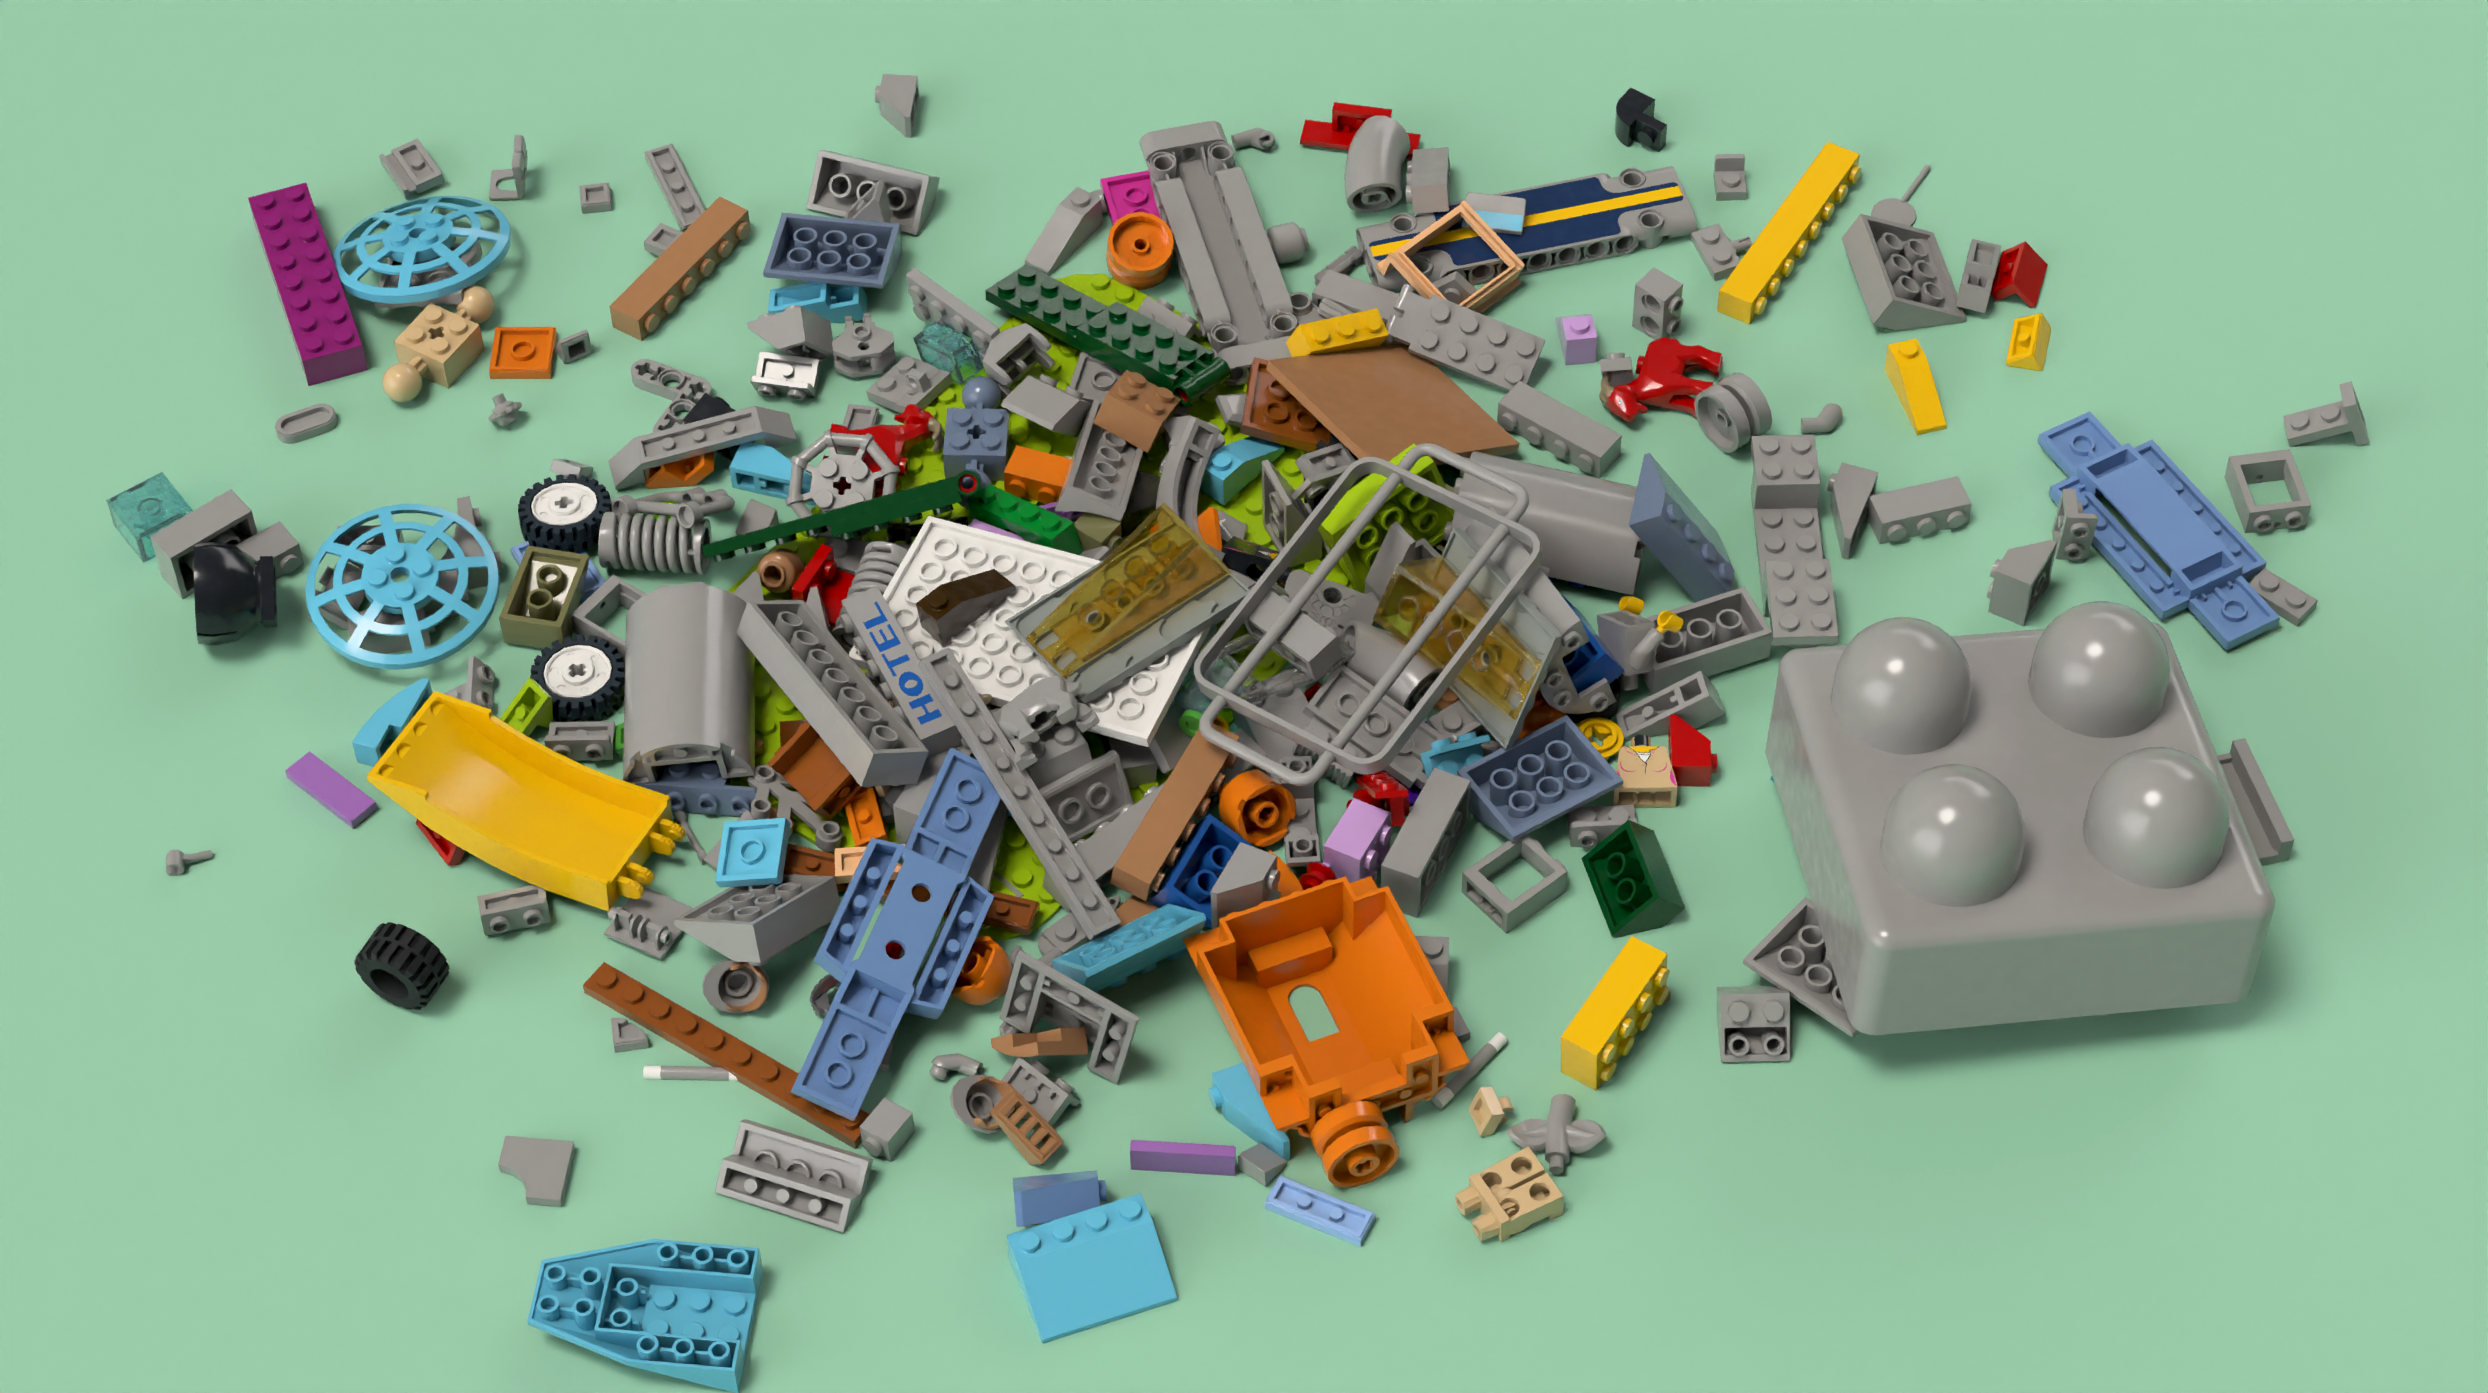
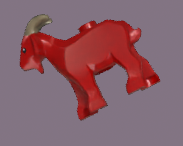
M1663 337L1649 343L1645 357H1638L1635 374H1639V377L1631 383L1612 387L1609 383L1612 377L1611 373L1603 376L1599 394L1600 400L1612 413L1628 422H1633L1639 414L1648 412V407L1642 404L1691 413L1697 419L1694 406L1695 399L1688 395L1697 396L1700 392L1712 386L1714 382L1690 379L1685 377L1684 374L1696 369H1707L1712 374L1719 376L1723 361L1722 353L1711 351L1700 345L1686 346L1680 344L1675 338Z
M914 404L907 405L902 414L894 416L895 421L904 425H876L864 429L849 430L845 426L831 424L830 431L833 433L866 435L869 433L874 436L875 442L892 463L899 466L900 473L897 475L896 490L900 476L907 475L908 458L905 457V454L913 445L932 438V441L935 442L933 452L937 453L944 444L943 429L940 422L928 411ZM867 453L863 462L872 473L881 471L882 469ZM841 479L840 483H836L835 488L839 490L840 495H843L846 489H851V484H848L846 479ZM884 479L876 481L874 498L882 496Z

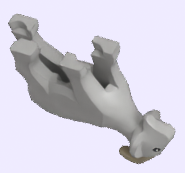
M1060 676L1046 677L1025 689L1012 701L1003 705L1001 709L989 710L1009 744L1014 747L1016 752L1014 761L1020 771L1038 761L1032 752V742L1039 741V735L1049 730L1057 721L1064 725L1069 721L1075 720L1082 733L1099 723L1100 720L1096 712L1086 704L1078 703L1075 698L1082 688L1080 682L1065 681ZM991 694L980 696L985 705L993 699ZM961 735L960 738H961L962 744H963L965 747H968V748H969L968 744L966 743V741L964 740L963 736Z

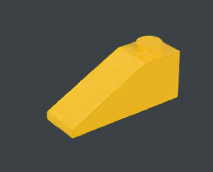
M1917 338L1888 344L1884 370L1916 435L1946 429L1947 424L1930 366Z

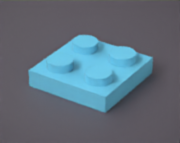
M786 818L724 822L715 878L717 885L721 888L782 884L790 822Z

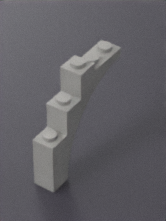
M470 496L457 498L458 516L470 522L475 528L482 526L479 508L472 509ZM456 524L452 539L457 542L464 556H484L483 550L474 536ZM488 540L487 542L492 548L491 540ZM449 548L441 560L455 558ZM493 552L497 561L498 571L503 570L500 552ZM488 568L468 569V586L462 599L463 602L469 601V589L488 585ZM458 570L441 572L439 588L453 594L458 582ZM432 599L427 605L416 610L418 621L433 615L444 605ZM367 610L358 613L363 616ZM384 611L380 613L375 621L388 625L405 624L403 614H392ZM453 612L449 617H455L460 615L456 612ZM347 618L349 636L351 638L357 625ZM435 626L421 632L425 647L432 645L430 632H436ZM370 631L360 647L367 651L382 654L412 649L408 635L386 636Z

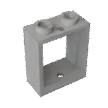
M2290 449L2229 456L2224 478L2245 533L2266 532L2307 525L2311 503ZM2278 480L2285 481L2292 500L2291 502L2255 506L2247 484Z
M612 575L571 614L575 635H584L585 641L588 640L590 635L597 636L598 642L602 638L607 640L609 646L613 644L617 647L618 653L622 654L625 662V641L601 628L600 625L620 606L629 610L638 599L646 594L617 576Z
M1527 834L1515 841H1507L1462 872V893L1506 934L1564 894L1567 887V870L1559 860H1554L1544 851V848L1537 840L1531 839ZM1522 857L1545 879L1511 901L1488 879Z

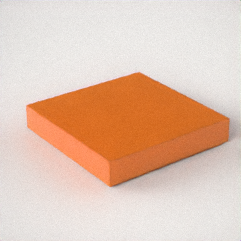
M495 327L489 367L490 379H551L557 340L556 327Z

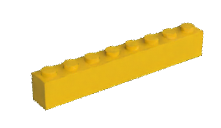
M1830 142L1826 143L1720 288L1718 312L1750 324L1757 314L1761 315L1770 295H1776L1783 277H1788L1791 274L1796 259L1804 256L1809 241L1817 238L1822 223L1825 220H1830L1835 205L1838 202H1843L1848 187L1851 183L1855 184L1861 174V168L1858 167L1860 154Z

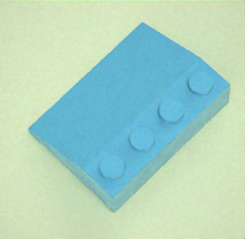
M1167 904L1051 960L1055 970L1098 994L1097 991L1107 986L1115 988L1128 981L1127 977L1136 972L1142 974L1157 967L1156 962L1166 957L1174 959L1185 954L1187 951L1183 939L1200 934L1207 919L1204 913Z
M1141 1193L1007 1235L1009 1260L1042 1344L1177 1301L1175 1288L1156 1229Z

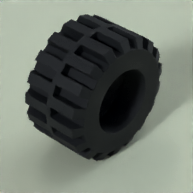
M392 922L380 924L354 960L357 973L373 992L396 1006L410 1010H420L427 1006L448 976V970L450 969L444 954L428 938L411 928Z

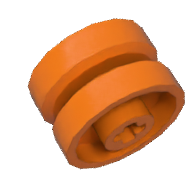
M1145 212L1129 213L1115 222L1109 232L1106 261L1108 271L1116 281L1137 290L1152 288L1163 282L1170 272L1174 248L1172 231L1166 222L1154 214Z
M1357 1101L1341 1105L1326 1113L1314 1125L1311 1131V1142L1317 1155L1322 1159V1167L1328 1180L1333 1185L1346 1188L1370 1183L1384 1175L1397 1161L1399 1147L1393 1134L1388 1130V1123L1377 1104L1368 1101Z

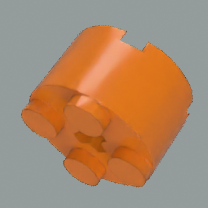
M1258 769L1237 775L1229 783L1224 784L1218 793L1220 799L1219 814L1224 825L1249 843L1265 847L1281 840L1289 831L1286 827L1290 819L1294 820L1296 815V802L1292 793Z

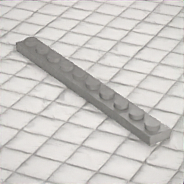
M948 647L921 659L918 664L919 668L1089 940L1092 941L1118 928L1121 924L1119 917L1026 769L1020 771L1016 765L1013 748L950 648Z

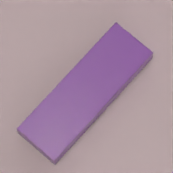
M310 751L285 770L289 780L352 828L356 827L378 809L376 802Z
M1131 1140V1170L1235 1176L1236 1147Z

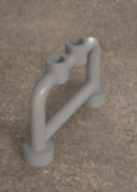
M702 487L685 491L657 493L638 499L625 495L613 499L611 503L612 512L622 513V515L629 513L632 518L637 513L676 516L679 524L684 528L698 526L702 523L704 517L729 511L735 506V500L728 496L724 489L706 493Z

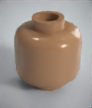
M779 548L766 554L760 560L757 567L761 584L765 589L777 593L791 589L804 570L803 562L798 554L785 548Z

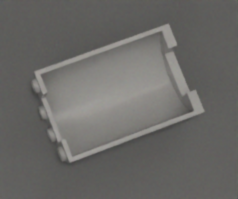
M1476 451L1471 454L1470 458H1466L1519 483L1526 489L1529 494V505L1517 523L1529 528L1537 535L1542 551L1540 566L1550 568L1548 577L1634 595L1645 547L1643 541L1629 526L1637 486ZM1460 471V476H1463V479H1456L1453 493L1487 509L1493 506L1501 516L1505 517L1516 502L1514 495L1466 472ZM1455 510L1452 522L1447 521L1443 540L1448 541L1453 528L1460 527L1465 532L1475 519ZM1521 542V544L1531 555L1533 549L1527 544Z
M1493 506L1488 508L1489 510L1498 514V512L1494 509ZM1474 520L1465 530V533L1482 547L1495 529ZM1507 535L1490 559L1508 575L1511 581L1530 557V554L1519 540ZM1539 567L1522 592L1560 630L1562 638L1559 650L1553 656L1548 666L1547 676L1539 686L1538 691L1550 706L1564 713L1583 714L1603 711L1609 705L1616 702L1608 681L1603 678L1577 694L1562 660V657L1590 641L1579 617Z
M693 582L691 584L673 586L661 585L656 590L642 596L629 609L626 617L623 781L635 785L654 784L657 781V773L654 766L717 760L722 779L755 775V656L736 633L747 605L743 599L726 590L707 586L703 582Z

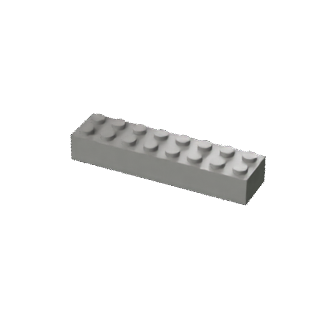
M803 600L748 601L736 632L737 635L798 708L808 723L815 729L824 743L828 745L846 767L861 787L917 784L929 753L928 749Z

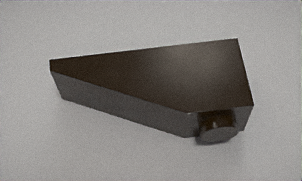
M995 569L942 584L916 603L921 627L940 644L944 645L953 636L955 637L967 628L969 624H972L977 618L1016 590V586Z

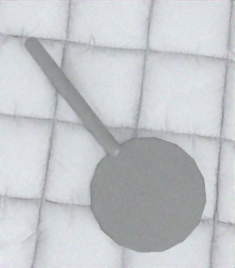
M1926 165L1901 200L1891 198L1879 201L1874 205L1871 216L1910 227L1914 225L1916 220L1915 209L1911 204L1907 203V200L1926 176L1930 166Z

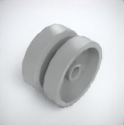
M1742 373L1729 375L1717 385H1712L1700 392L1695 398V413L1700 427L1707 438L1724 452L1732 453L1747 444L1752 436H1761L1771 428L1772 416L1766 397L1756 383Z

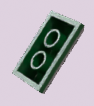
M1627 820L1581 858L1611 936L1615 938L1662 928L1685 909L1654 830Z

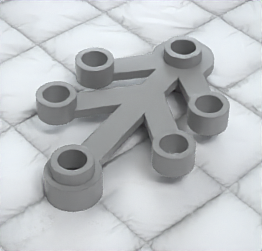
M768 765L755 767V775L748 776L749 785L757 788L756 797L751 802L750 811L754 819H767L770 816L771 803L768 797L772 794L779 800L777 818H786L791 824L789 837L792 834L793 823L790 820L792 811L816 832L815 844L819 849L831 852L835 851V848L841 847L843 832L837 823L822 820L806 806L808 801L799 792L789 791L785 788L793 786Z

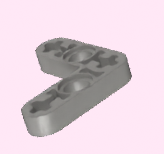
M641 359L636 361L631 367L632 382L635 387L672 400L671 404L654 425L653 433L684 425L683 419L685 417L680 418L675 416V414L682 410L690 412L705 393L712 396L711 384L707 380L649 359ZM670 380L679 382L675 387L664 386Z

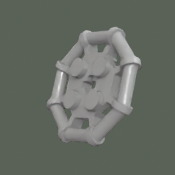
M830 430L823 431V436L798 456L791 458L792 469L789 493L785 502L787 507H791L799 518L813 515L804 504L810 501H814L825 512L873 499L876 481L883 479L882 496L895 493L897 475L900 473L899 466L892 463L875 442L874 436L869 433L866 435L833 433ZM835 445L860 448L855 456L837 453ZM826 448L829 449L830 456L822 460L816 468L808 464ZM867 453L882 469L881 471L872 473L863 462ZM806 471L812 474L810 492L801 494L803 473ZM841 479H846V482L851 484V489H846L844 494L840 495L835 485L840 483ZM826 525L828 531L811 536L815 539L819 537L841 539L840 535L832 536L829 525ZM871 527L860 529L862 535L847 540L862 541V537L872 529Z

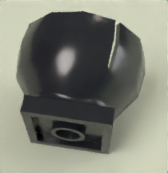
M217 542L195 544L194 598L198 644L220 645L235 642L259 623L263 624L264 627H277L276 573L273 556H260V560L256 561L233 544Z

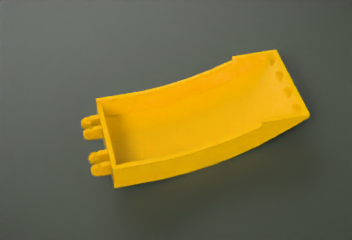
M437 691L431 694L367 774L368 782L428 828L463 850L530 884L608 912L620 896L635 900L640 899L645 891L643 890L644 887L640 884L649 886L655 877L649 868L642 867L652 852L663 853L667 856L673 854L676 849L674 842H681L686 834L682 826L672 821L670 796L584 766L519 732L494 716L491 709Z

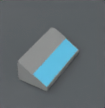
M1473 192L1467 193L1466 202L1494 232L1522 235L1526 216V199ZM1463 219L1462 229H1471V230H1474V229Z

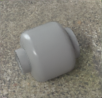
M1296 223L1280 224L1268 229L1267 237L1277 264L1299 261L1304 257V252L1308 251L1309 244L1304 228H1299Z

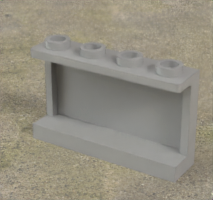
M2246 739L2232 741L2230 753L2217 755L2261 866L2288 861L2294 838Z

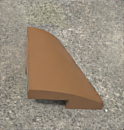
M1085 1027L1057 1028L1040 1033H1013L991 1038L992 1048L1011 1056L1088 1055Z

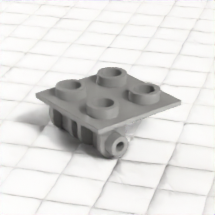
M644 887L643 890L645 891L640 899L630 898L624 907L619 906L618 908L612 907L610 909L608 919L612 920V923L606 929L604 935L662 960L682 933V930L675 927L674 919L693 908Z

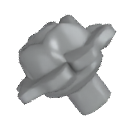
M503 393L492 398L496 407L492 411L493 414L488 417L489 421H497L499 425L504 426L515 422V419L519 418L518 410L522 406L521 402L507 401Z

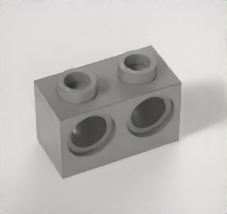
M1652 268L1635 284L1632 327L1654 340L1663 337L1668 338L1670 335L1676 334L1682 323L1680 315L1683 305V284L1658 269Z

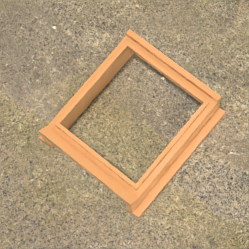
M1465 200L1395 252L1389 253L1384 260L1376 265V268L1383 276L1396 268L1422 297L1430 299L1433 294L1446 299L1414 265L1409 257L1459 222L1462 217L1509 268L1461 302L1460 306L1482 314L1520 286L1522 282L1518 279V276L1525 266Z

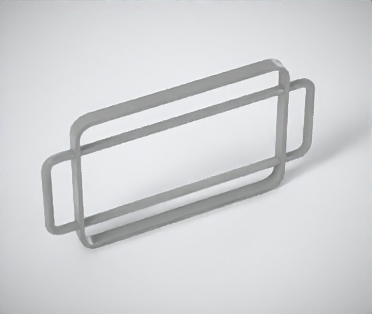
M1424 443L1413 447L1398 465L1377 457H1363L1354 461L1346 468L1197 657L1194 663V676L1197 685L1204 695L1213 700L1203 712L1199 721V730L1202 736L1210 743L1296 786H1308L1317 782L1333 762L1363 775L1374 774L1384 770L1393 761L1516 599L1517 595L1520 594L1538 570L1542 562L1540 541L1533 531L1517 523L1529 505V494L1526 489L1509 478L1432 443ZM1431 456L1514 495L1516 502L1504 517L1409 471L1421 457ZM1370 473L1387 477L1386 481L1225 686L1220 688L1208 682L1204 678L1208 667L1359 477ZM1399 484L1494 528L1495 530L1331 744L1234 695ZM1508 535L1530 546L1533 549L1530 557L1385 747L1377 755L1370 758H1359L1343 751L1347 743L1505 537ZM1226 706L1320 754L1321 757L1308 772L1299 773L1216 731L1212 727V723Z

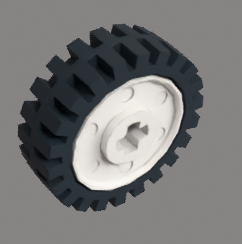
M569 474L568 479H564L563 475H556L555 481L548 477L544 479L543 485L539 482L533 484V489L528 488L524 492L525 496H521L520 504H518L521 532L524 540L528 541L530 546L566 552L574 549L575 553L582 552V547H585L587 550L593 548L594 542L598 544L603 514L605 512H612L610 494L606 491V487L603 484L599 485L595 479L589 481L587 476L581 475L577 479L576 474Z
M576 635V641H572L570 636L563 637L564 644H560L556 640L551 643L552 650L548 647L541 650L542 656L537 655L534 659L535 665L531 666L530 678L534 679L552 697L553 718L555 717L556 722H564L566 719L567 722H577V720L589 722L588 719L591 718L594 721H602L601 714L608 718L613 715L612 708L618 710L622 706L621 700L624 701L625 662L622 654L618 653L617 647L613 644L609 646L608 641L603 638L598 642L597 636L590 635L588 640L585 641L584 635Z

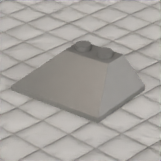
M1020 950L1016 956L999 1019L1024 1033H1031L1041 1018L1059 1028L1085 1027L1087 1044L1094 1047L1088 1069L1117 1085L1121 1079L1140 1017Z

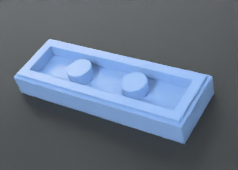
M1281 1175L1265 1201V1209L1359 1247H1361L1375 1221L1374 1212Z

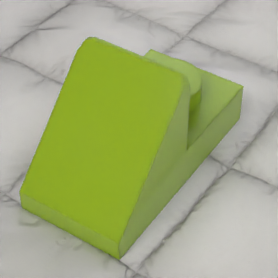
M529 678L499 719L529 737L537 725L549 728L550 722H553L552 697L534 679Z

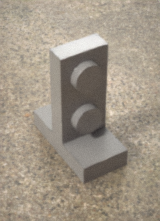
M2352 381L2339 384L2342 401L2283 416L2290 447L2352 431L2357 446L2370 443L2365 419Z

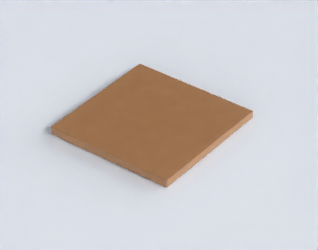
M1398 343L1268 361L1266 370L1358 459L1377 457L1390 461L1413 443L1415 445L1432 443L1466 458H1470L1474 451L1500 456L1517 453L1520 443L1433 362L1408 352L1409 346L1406 344ZM1429 456L1436 465L1447 464Z

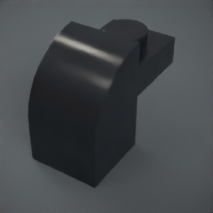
M1631 87L1619 99L1616 105V137L1627 147L1636 141L1660 152L1666 146L1667 124L1654 118L1655 99Z

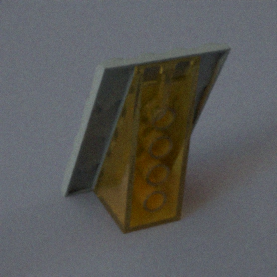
M1163 502L1105 560L1004 622L1057 676L1062 677L1065 681L1080 682L1082 688L1077 696L1084 703H1087L1088 701L1096 700L1125 678H1131L1174 647L1182 646L1211 624H1218L1233 613L1250 590L1226 567L1210 547Z
M1458 527L1453 528L1441 556L1396 564L1373 620L1405 643H1408L1481 547ZM1489 558L1418 652L1444 669L1510 583L1508 575ZM1522 591L1517 595L1516 599L1449 686L1505 750L1512 748L1514 742L1520 736L1523 722L1527 713L1534 705L1536 693L1547 676L1548 666L1553 656L1559 650L1562 638L1560 630L1538 610L1539 607Z

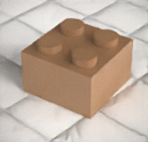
M1126 370L1107 392L1093 423L1148 453L1163 435L1164 426L1173 417L1181 399L1174 396L1170 390L1148 382L1141 374Z

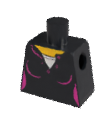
M1233 536L1221 549L1225 553L1221 563L1228 569L1239 572L1257 582L1278 556L1279 552ZM1288 566L1276 583L1285 585L1293 568Z

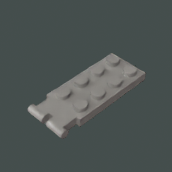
M1403 285L1393 308L1402 313L1403 316L1401 318L1396 315H1390L1385 326L1389 333V336L1384 340L1385 343L1391 344L1393 340L1406 344L1409 346L1408 352L1506 392H1509L1518 381L1528 384L1544 347L1545 339L1432 294L1431 298L1427 299L1413 293L1415 290L1413 286Z
M1339 662L1302 713L1311 719L1315 717L1336 733H1339L1374 686ZM1385 694L1349 742L1368 754L1366 758L1375 756L1385 747L1411 712ZM1422 721L1384 771L1408 788H1411L1414 784L1422 790L1427 781V776L1420 754L1431 750V743L1446 739L1447 737Z

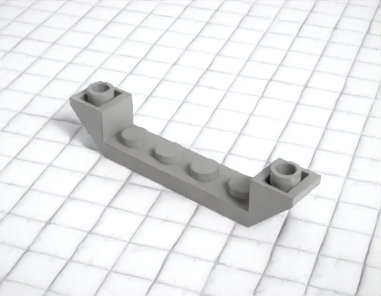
M753 406L635 437L608 462L615 489L619 490L645 483L646 479L643 470L762 438H764L766 446L773 448L797 443L789 413Z

